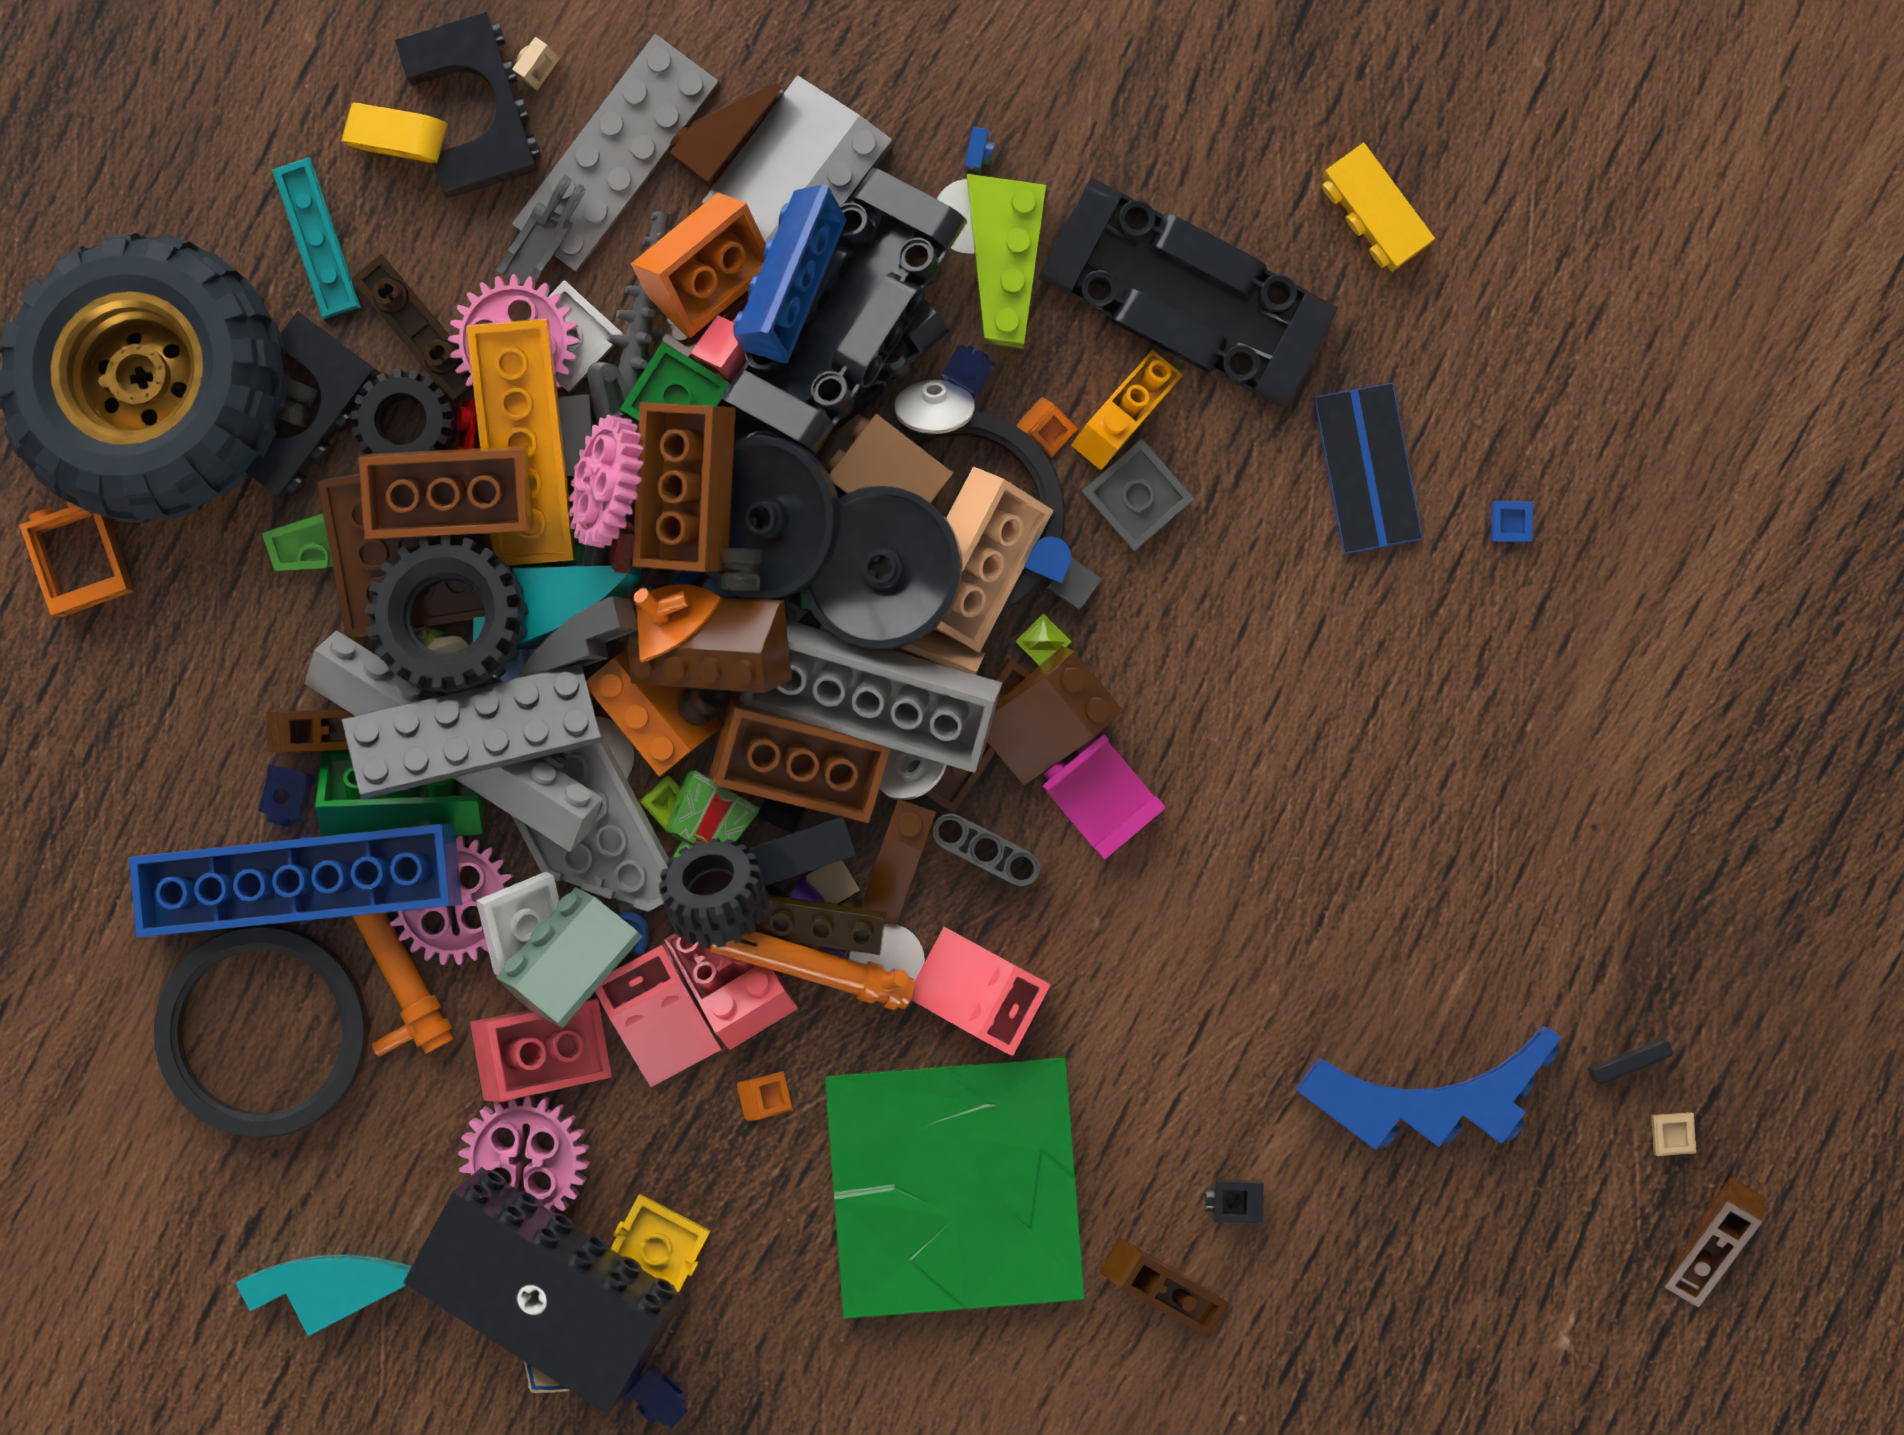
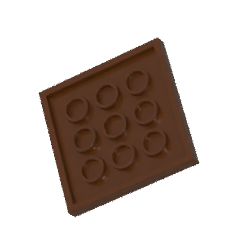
M360 473L321 479L317 482L345 636L350 639L368 636L366 628L371 627V620L365 614V604H372L374 593L369 590L372 581L379 583L385 573L380 567L385 561L391 565L400 557L397 552L398 549L406 546L408 549L414 548L419 545L418 539L426 536L364 539ZM490 533L452 535L455 539L464 540L465 537L474 540L478 545L488 548L494 553ZM441 535L427 536L430 540L441 539ZM443 581L431 586L419 598L414 610L413 626L414 628L472 620L474 617H485V607L480 594L471 585L461 581Z

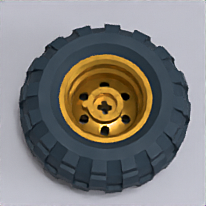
M137 232L108 236L105 238V242H101L99 246L86 248L82 245L57 259V262H55L57 268L43 280L36 277L19 297L23 305L14 322L5 323L0 339V353L3 357L2 370L0 371V408L4 413L7 423L4 433L16 456L22 459L32 470L35 479L55 495L91 514L103 515L121 522L147 523L152 519L170 517L174 520L201 511L203 508L202 504L215 496L222 495L225 497L246 479L244 472L258 455L264 457L277 433L273 429L277 411L280 407L285 406L288 377L284 375L282 356L285 348L278 325L267 311L264 299L244 276L215 253L212 254L194 245L191 241L165 234L157 236V238L140 236ZM137 333L141 334L142 341L140 344H128L130 336ZM174 345H178L180 348L179 355L171 358ZM105 360H109L106 374H101L99 372L100 364ZM146 376H152L153 381L147 382ZM147 382L149 386L146 389L141 387V384ZM187 386L182 398L173 395V388L179 389ZM119 402L118 410L113 414L108 413L106 404ZM155 411L157 421L153 425H148L151 415Z

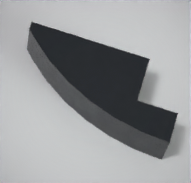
M844 817L749 849L750 853H754L757 858L765 886L857 855ZM715 891V892L710 893V894H708V895H712V894L718 893V892H720V891Z

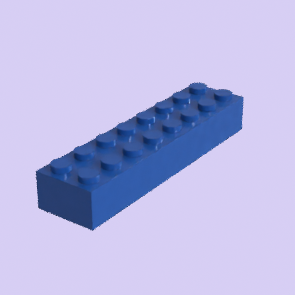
M455 824L428 825L129 857L136 937L462 905Z

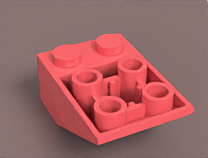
M943 927L914 981L911 1000L977 1038L1013 1056L1051 984L952 930Z
M676 933L664 939L713 1030L729 1050L798 1009L777 971L710 952L708 948H701L699 942L691 945L685 942L684 937L679 938Z
M666 943L612 971L595 990L609 1019L650 1087L722 1050Z

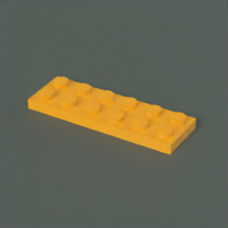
M549 318L468 325L466 329L480 448L528 446L533 527L528 531L490 533L494 554L507 566L574 560L576 554L573 529L570 527L572 518L569 516L570 501Z

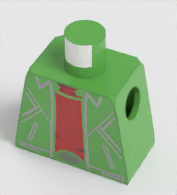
M697 771L686 772L665 833L681 842L673 857H678L680 855L679 850L687 847L689 849L695 846L694 842L700 840L703 843L710 842L711 838H720L721 842H725L727 839L736 841L758 814L760 808L726 788L715 786L711 779Z

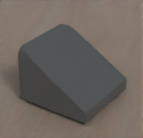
M1071 557L1070 565L1062 583L1060 584L1052 580L1047 590L1079 612L1102 579Z

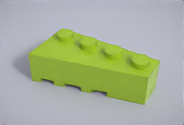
M967 174V190L984 344L1023 349L1046 185Z

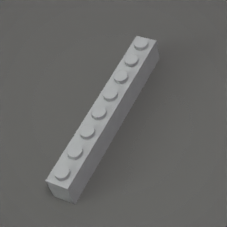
M337 630L314 650L304 683L354 716L440 697L438 694H432L428 690L417 688L392 672L385 661ZM540 758L454 778L569 852L591 831L603 800L601 796Z

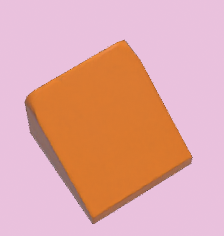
M1043 397L1033 405L1016 425L1029 435L1051 458L1078 429L1052 402Z
M784 1071L737 1083L746 1121L760 1120L793 1110Z

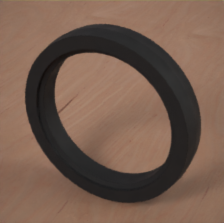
M974 411L972 418L967 424L947 433H921L909 429L905 425L898 429V431L918 446L943 436L968 435L989 440L1005 448L1028 471L1037 489L1039 501L1054 510L1039 540L1045 537L1063 539L1065 504L1059 478L1040 446L1017 426L994 415ZM1023 568L1001 612L1021 602L1037 588L1045 577Z
M272 925L232 929L218 934L193 950L178 965L167 981L159 999L154 1021V1043L157 1060L162 1075L175 1097L187 1110L206 1124L234 1135L256 1138L278 1137L300 1131L318 1122L337 1107L348 1094L359 1075L366 1056L369 1034L368 1014L361 989L345 963L327 946L316 939L296 930ZM257 949L273 950L291 955L313 968L331 989L336 999L342 1022L340 1052L337 1062L325 1083L311 1097L297 1106L269 1113L250 1112L232 1107L207 1091L194 1075L188 1063L182 1039L184 1011L188 999L200 979L220 961L243 951Z

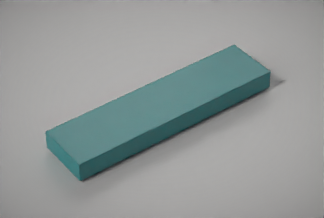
M308 157L272 169L322 319L328 321L362 309L312 159Z

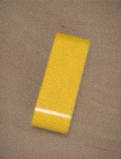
M351 103L341 142L364 151L437 163L448 123L423 114L361 103Z

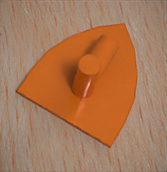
M689 584L669 585L651 591L646 589L638 590L634 595V601L636 602L640 661L643 663L677 648L692 637L710 619L722 598L706 588Z

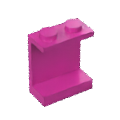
M1103 734L1098 739L1094 737L1075 750L1078 756L1067 765L1061 760L1043 775L1048 781L1042 785V788L1101 858L1105 860L1166 807L1156 795L1154 796L1108 742L1109 739Z

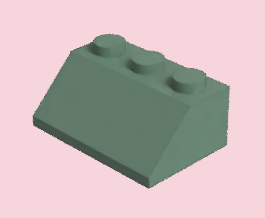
M575 887L571 893L566 894L559 901L557 909L549 918L533 930L530 939L519 952L512 955L505 962L504 969L496 978L524 1007L563 1028L642 936L597 898Z

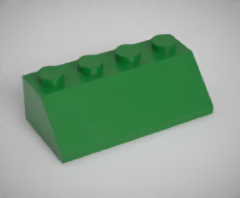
M349 749L322 751L315 806L321 837L438 824H455L456 836L483 835L485 798L456 779H446L361 800Z

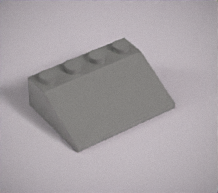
M797 75L703 199L702 203L707 202L716 193L746 202L767 244L770 239H774L779 227L778 220L781 208L785 203H789L794 190L824 185L830 188L839 206L850 203L851 197L870 168H878L892 150V139L862 116Z

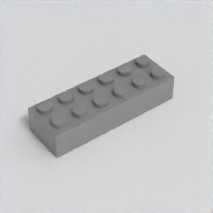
M786 619L792 680L765 693L745 692L744 705L975 773L984 754L1002 682L890 649L875 650L862 648L838 638L829 631Z

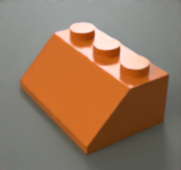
M716 193L633 261L631 265L646 295L685 336L691 338L749 289L751 280L755 275H759L763 266L766 243L747 203Z
M627 649L586 680L589 692L659 777H664L722 729L723 724L693 688L631 683Z

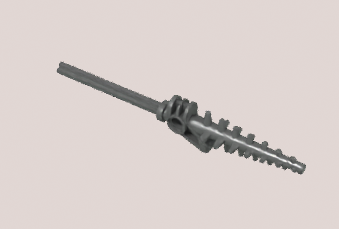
M660 211L652 212L651 220L653 222L649 237L644 236L642 239V244L647 246L646 251L671 231L668 228L670 214ZM640 281L638 286L627 285L625 287V293L634 296L632 311L617 310L616 313L617 318L628 322L626 335L609 334L607 338L609 343L621 347L622 354L619 366L617 367L611 363L596 362L587 371L596 426H598L600 418L606 419L607 415L632 420V424L637 425L636 433H639V423L621 413L620 408L654 356L648 353L649 343L651 341H662L661 339L665 335V333L652 328L654 316L665 314L646 295ZM585 544L581 566H605L608 554L605 547L599 548Z

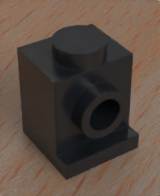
M1213 1179V1188H1205V1212H1212V1220L1214 1222L1263 1223L1264 1183L1261 1179ZM1231 1192L1238 1193L1240 1196V1202L1234 1207L1228 1206L1225 1202L1226 1196Z

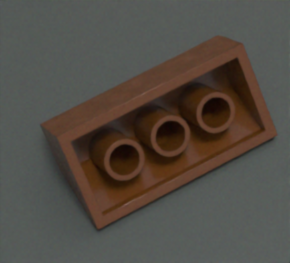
M721 597L722 601L710 619L692 637L677 648L643 663L640 661L638 631L631 633L627 642L631 683L765 693L791 681L792 675L784 601Z

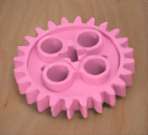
M512 274L509 285H505L502 278L496 276L495 288L492 290L488 285L481 282L480 289L483 295L480 297L468 292L467 297L472 305L469 308L458 305L456 308L464 315L463 320H451L450 322L451 325L460 329L459 335L448 337V341L459 344L460 348L451 353V358L463 359V363L456 369V372L458 374L471 373L466 385L470 388L473 387L466 326L486 322L514 321L512 311L517 304L522 302L528 303L531 306L532 314L529 320L549 318L555 376L559 373L571 375L572 372L564 364L566 360H578L575 354L569 352V346L580 344V340L569 336V332L579 326L576 322L565 321V318L573 311L571 307L567 306L560 309L557 307L563 296L557 293L548 298L550 286L546 283L542 284L537 291L534 290L535 279L530 276L525 281L524 286H520V280L516 274ZM556 377V385L560 389L562 386Z
M607 415L606 419L600 418L598 426H592V437H585V450L580 449L579 451L580 460L574 466L575 475L570 484L574 487V492L569 497V501L573 502L569 516L574 517L570 527L575 529L574 538H578L579 543L604 548L605 545L610 546L612 538L618 539L619 527H626V514H632L631 503L633 499H637V484L641 482V478L637 476V473L643 465L642 461H638L643 446L638 445L641 434L636 433L637 425L632 424L630 419Z
M458 835L456 839L459 876L465 867L472 866L479 872L480 880L473 889L464 887L460 881L462 905H455V913L460 928L459 935L453 934L451 906L398 911L399 917L390 923L391 926H404L405 930L398 938L400 941L410 937L414 939L410 949L412 953L421 947H425L424 960H430L437 952L439 953L440 964L442 965L447 964L450 954L454 955L457 965L464 963L465 952H468L474 961L479 959L478 947L481 946L485 951L489 952L483 927L481 926L477 929L470 927L465 921V913L469 907L477 906L476 900L505 889V883L514 877L513 874L501 875L499 870L506 863L504 859L494 863L490 860L495 849L490 847L483 853H480V840L475 839L469 848L465 847V838L462 835ZM431 911L441 913L445 920V926L438 934L430 932L425 925V919Z
M534 1095L526 1096L523 1103L520 1102L519 1098L509 1100L508 1106L504 1101L494 1102L495 1112L487 1106L480 1110L484 1121L473 1118L469 1122V1125L476 1133L466 1132L461 1138L471 1146L463 1148L458 1152L459 1156L469 1159L468 1163L459 1168V1172L471 1173L472 1176L481 1167L495 1171L496 1167H502L511 1174L512 1181L510 1185L518 1190L523 1170V1159L517 1158V1155L525 1147V1131L523 1127L527 1123L530 1125V1135L527 1139L525 1156L528 1159H532V1161L524 1169L525 1192L534 1195L542 1206L555 1213L553 1205L564 1211L569 1206L565 1196L575 1199L580 1194L572 1184L583 1185L587 1180L578 1170L586 1169L590 1165L589 1161L580 1158V1155L589 1149V1145L577 1143V1139L585 1132L584 1129L572 1131L570 1128L576 1117L572 1115L563 1119L560 1116L564 1107L562 1104L553 1111L548 1109L549 1097L547 1096L538 1105L535 1104ZM499 1128H508L513 1132L515 1137L514 1145L507 1146L500 1142L498 1138ZM544 1131L553 1137L554 1149L546 1150L538 1144V1132ZM541 1171L550 1177V1189H542L534 1182L535 1172Z

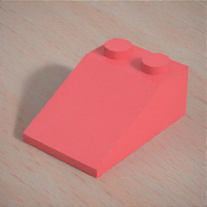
M598 999L587 1000L563 1028L531 1010L470 1022L484 1101L503 1102L612 1078Z

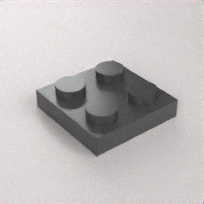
M1143 439L1136 443L1081 492L1133 552L1194 500V497Z

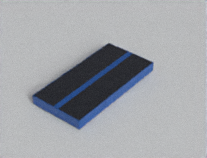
M1393 382L1314 397L1313 400L1343 554L1422 540L1423 537Z

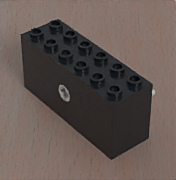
M483 1167L451 1193L403 1281L408 1287L607 1415L636 1383L685 1297L677 1292L674 1285L669 1281L655 1278L644 1271L636 1260L626 1256L622 1257L608 1248L607 1243L603 1239L595 1235L586 1234L575 1227L572 1220L567 1216L553 1213L542 1206L534 1195L524 1191L520 1192L506 1183L505 1178L501 1174L492 1170H486Z

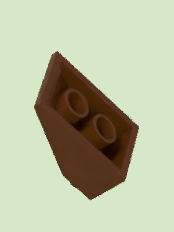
M1061 646L997 703L987 743L1020 783L1025 785L1096 737L1124 710L1077 653Z

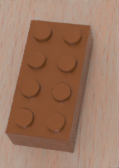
M640 402L639 434H641L638 445L643 446V450L638 457V461H642L643 465L637 473V476L641 478V482L637 484L636 489L638 496L635 499L632 566L701 572L728 571L735 407Z
M528 446L366 454L359 457L364 539L528 531L533 527Z
M730 698L709 776L715 786L869 823L890 748L744 705L743 701Z

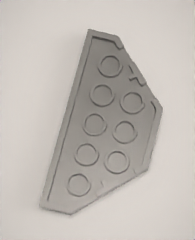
M599 729L601 743L576 748L571 754L559 752L567 761L562 769L555 767L603 798L591 831L575 848L569 852L516 817L512 816L542 873L548 872L554 875V880L556 881L562 880L580 886L582 890L609 899L616 898L633 904L635 908L649 912L664 904L659 891V883L662 882L660 877L662 870L668 868L667 862L669 858Z

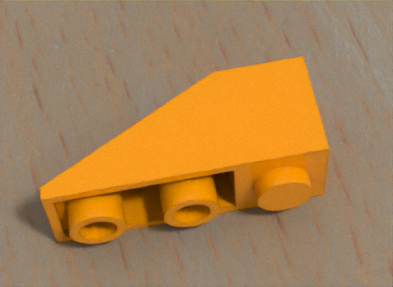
M1152 350L1089 420L1071 446L1102 471L1183 374Z

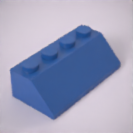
M818 185L794 190L789 203H785L781 208L776 235L774 239H770L766 244L761 271L759 275H755L751 280L746 307L744 311L738 313L734 322L733 336L743 351L785 364L788 363L847 221L828 186Z

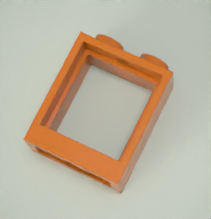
M68 501L66 502L68 506L66 509L54 513L52 508L39 510L29 515L30 521L19 525L50 616L58 618L135 592L110 518L95 513L91 514ZM94 516L114 577L62 594L41 534Z

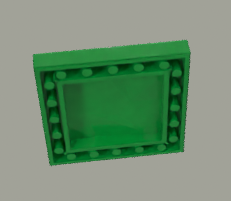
M1065 1056L825 1075L843 1319L1085 1300Z

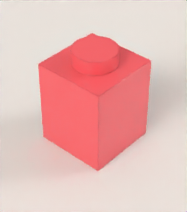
M717 315L692 350L691 355L697 363L731 383L738 370L742 369L747 360L745 358V351H743L733 336L735 319L731 322Z

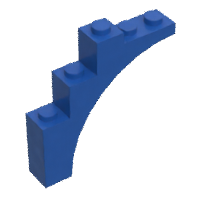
M1542 1026L1522 1049L1496 1068L1468 1081L1439 1088L1402 1089L1376 1085L1348 1075L1323 1059L1318 1058L1295 1090L1375 1150H1377L1380 1144L1384 1147L1388 1146L1400 1129L1395 1125L1399 1119H1402L1436 1146L1440 1147L1443 1141L1449 1144L1462 1127V1124L1458 1122L1462 1116L1502 1144L1506 1138L1512 1141L1525 1124V1121L1521 1118L1526 1111L1516 1105L1514 1100L1517 1096L1523 1099L1530 1092L1536 1082L1532 1076L1541 1064L1547 1067L1556 1057L1560 1050V1047L1556 1044L1561 1037L1548 1027Z

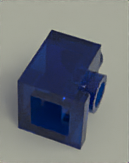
M961 344L960 347L957 346L943 370L942 380L967 390L972 397L977 398L996 363L989 360V356L971 345L966 347Z
M269 764L267 769L268 775L258 811L267 813L266 822L289 827L291 820H303L314 775ZM281 789H285L289 794L288 802L283 805L279 804L276 800V794Z
M654 1364L649 1367L623 1398L628 1404L633 1399L639 1402L636 1407L637 1410L651 1423L654 1424L658 1420L663 1426L667 1424L670 1428H673L688 1411L683 1406L688 1395Z

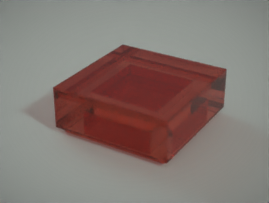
M626 522L625 528L619 527L618 539L612 538L609 558L614 572L629 574L636 537L632 522Z

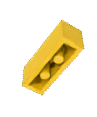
M1364 142L1323 173L1322 179L1325 183L1321 186L1325 194L1334 204L1338 202L1342 204L1348 212V215L1345 217L1347 223L1358 236L1365 235L1372 245L1369 248V252L1381 268L1388 266L1391 272H1394L1434 241L1435 237Z

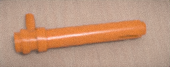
M377 913L353 916L402 1009L400 1016L405 1023L404 1026L372 1043L375 1054L380 1057L411 1039L414 1040L417 1047L421 1046L425 1054H428L454 1040L450 1032L453 1028L448 1018L443 1019L438 1010L441 1008L435 995H430L403 942L398 939L399 935L395 927L391 926L390 923L392 921L388 914Z
M754 931L751 935L744 934L742 936L743 940L737 943L730 941L726 943L725 947L717 948L716 944H711L708 948V951L855 994L858 1000L867 1003L878 1001L882 1007L895 1010L897 1007L905 1009L913 995L914 979L908 977L905 971L894 968L887 971L884 970L883 965L871 961H868L866 964L757 931Z

